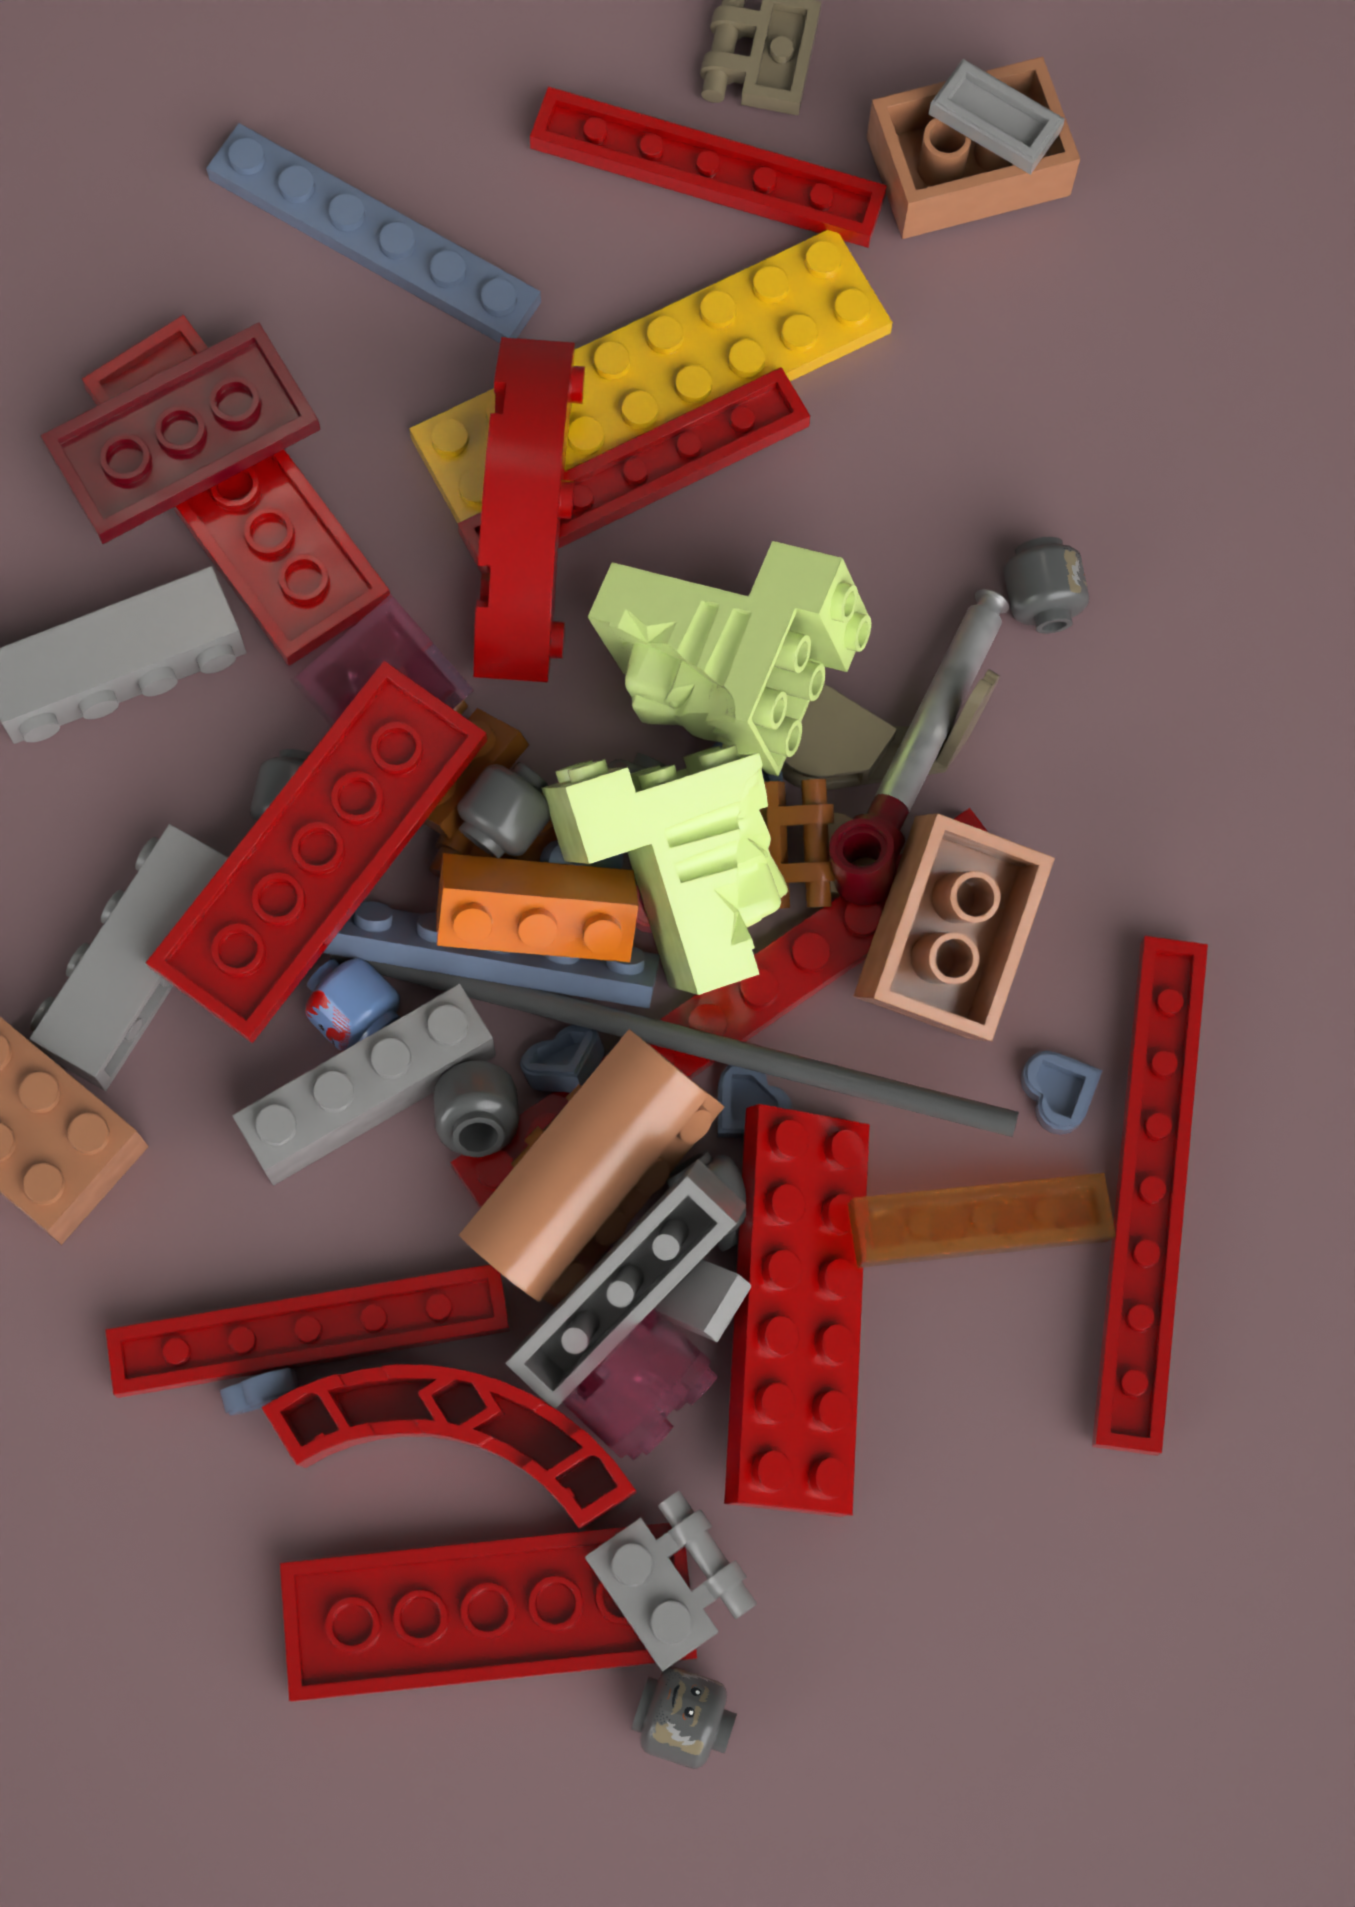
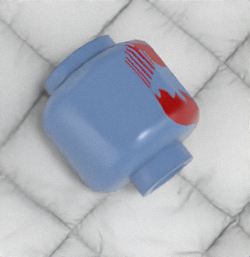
M354 958L342 964H339L335 959L329 960L307 982V987L312 992L306 1002L305 1015L340 1051L348 1049L401 1018L397 1014L400 1005L399 993L369 962L361 958Z

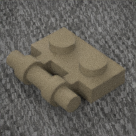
M722 0L721 6L715 8L710 25L711 32L714 34L712 48L710 52L704 55L700 75L704 79L701 96L708 102L719 103L724 100L727 85L733 82L744 84L741 105L799 116L822 1L762 0L760 11L744 8L746 0ZM742 37L754 39L750 56L734 54L737 40Z

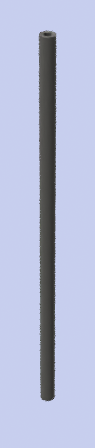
M330 954V960L335 959L339 964L354 959ZM367 961L381 975L445 992L460 984L468 998L623 1037L630 1029L651 1045L1013 1137L1019 1115L1018 1111L548 991Z

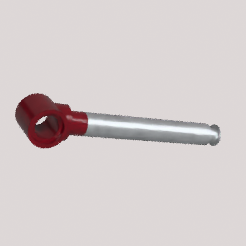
M982 589L976 592L975 599L977 605H971L968 608L867 813L858 814L852 820L839 826L830 839L829 851L835 878L834 884L838 893L851 903L871 905L888 897L897 871L896 860L905 844V837L900 830L1002 624L999 614L1006 613L1009 610L1008 601L1001 594L993 590ZM860 858H872L876 860L875 862L867 866H855L851 864L853 861Z

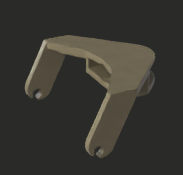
M988 669L984 678L979 680L955 726H951L928 775L944 773L949 768L970 737L999 681V674ZM824 683L819 697L808 704L801 721L802 736L800 744L793 756L786 757L781 769L782 777L800 789L801 780L826 779L827 791L880 783L909 726L890 725Z

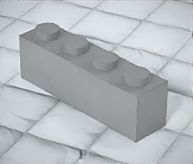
M213 567L200 570L1 647L0 720L12 742L16 744L23 740L26 742L45 740L55 735L59 731L60 726L82 717L85 719L104 717L115 711L119 703L141 694L144 696L163 694L171 690L179 679L200 671L205 674L219 672L231 666L235 662L236 657L246 654L240 631Z
M170 824L160 839L156 837L151 838L138 856L135 865L138 873L126 891H116L107 902L101 915V923L104 925L91 945L83 943L73 954L66 969V976L69 978L56 998L48 997L36 1011L31 1022V1030L34 1032L29 1038L32 1044L55 1063L106 1092L173 988V985L152 971L145 962L228 857Z
M458 984L232 1116L274 1186L432 1094L435 1084L441 1075L452 1066L467 1061H488L495 1057L493 1037L464 989Z
M697 1159L520 1342L505 1364L548 1405L556 1409L737 1224L746 1204Z

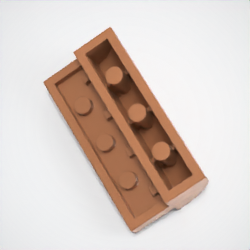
M629 1029L470 1220L459 1236L485 1261L538 1302L543 1299L555 1307L590 1271L609 1246L623 1235L628 1223L652 1194L665 1184L671 1171L695 1142L708 1132L711 1123L724 1109V1106Z

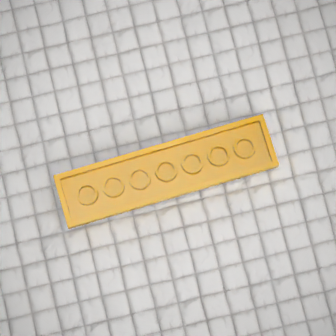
M826 230L575 349L574 366H585V389L583 404L572 403L565 471L780 367L783 368L791 382L890 334L893 322L840 234ZM494 388L409 428L413 444L457 523L480 513L482 509L490 413H495Z

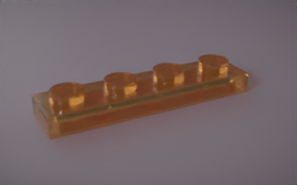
M1104 1173L856 1197L848 1203L857 1268L1108 1242L1116 1236Z

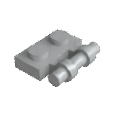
M680 1491L674 1493L658 1505V1508L672 1527L666 1534L656 1540L642 1518H639L585 1556L586 1561L662 1672L719 1632L704 1608L718 1598H721L735 1620L757 1605V1602L742 1582L747 1576L736 1560L729 1563L707 1531L712 1527L709 1520L701 1509L694 1512ZM684 1547L687 1548L707 1578L704 1583L692 1591L669 1559Z

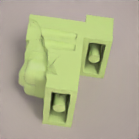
M772 541L749 596L612 562L588 615V619L623 674L626 675L625 687L632 697V708L642 723L683 726L695 737L723 743L722 748L736 745L738 754L759 753L763 764L762 769L767 774L779 776L786 757L793 756L798 749L802 736L801 721L809 702L815 701L823 689L825 667L848 672L855 652H861L865 648L871 631V618L866 611L857 587L842 557Z
M736 745L724 748L717 746L683 757L686 768L679 771L676 770L675 764L665 767L658 765L630 774L628 767L608 768L605 759L594 762L588 760L555 771L558 783L543 787L542 792L549 807L550 817L564 861L591 864L624 852L628 853L669 987L700 995L759 975L752 951L755 947L747 927L777 911L781 905L780 898L788 892L785 879L770 855L768 848L771 837L759 809L768 807L760 754H738Z

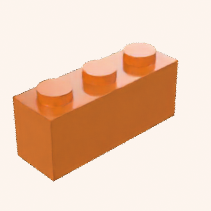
M443 853L436 908L437 946L630 962L639 906L634 870Z

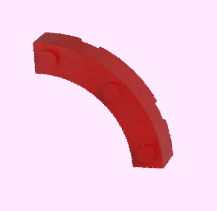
M501 337L494 379L495 413H490L478 553V566L490 567V573H482L480 598L476 602L473 677L548 683L551 659H563L565 622L554 621L560 519H572L574 481L564 480L565 460L572 403L583 404L585 389V366H574L575 342Z
M394 1364L361 1369L345 1374L324 1377L293 1389L261 1407L295 1464L303 1468H307L325 1457L344 1449L375 1440L398 1437H432L457 1441L481 1448L506 1459L524 1470L557 1499L580 1530L637 1494L636 1489L611 1456L591 1435L563 1413L533 1394L501 1380L467 1370L435 1365Z

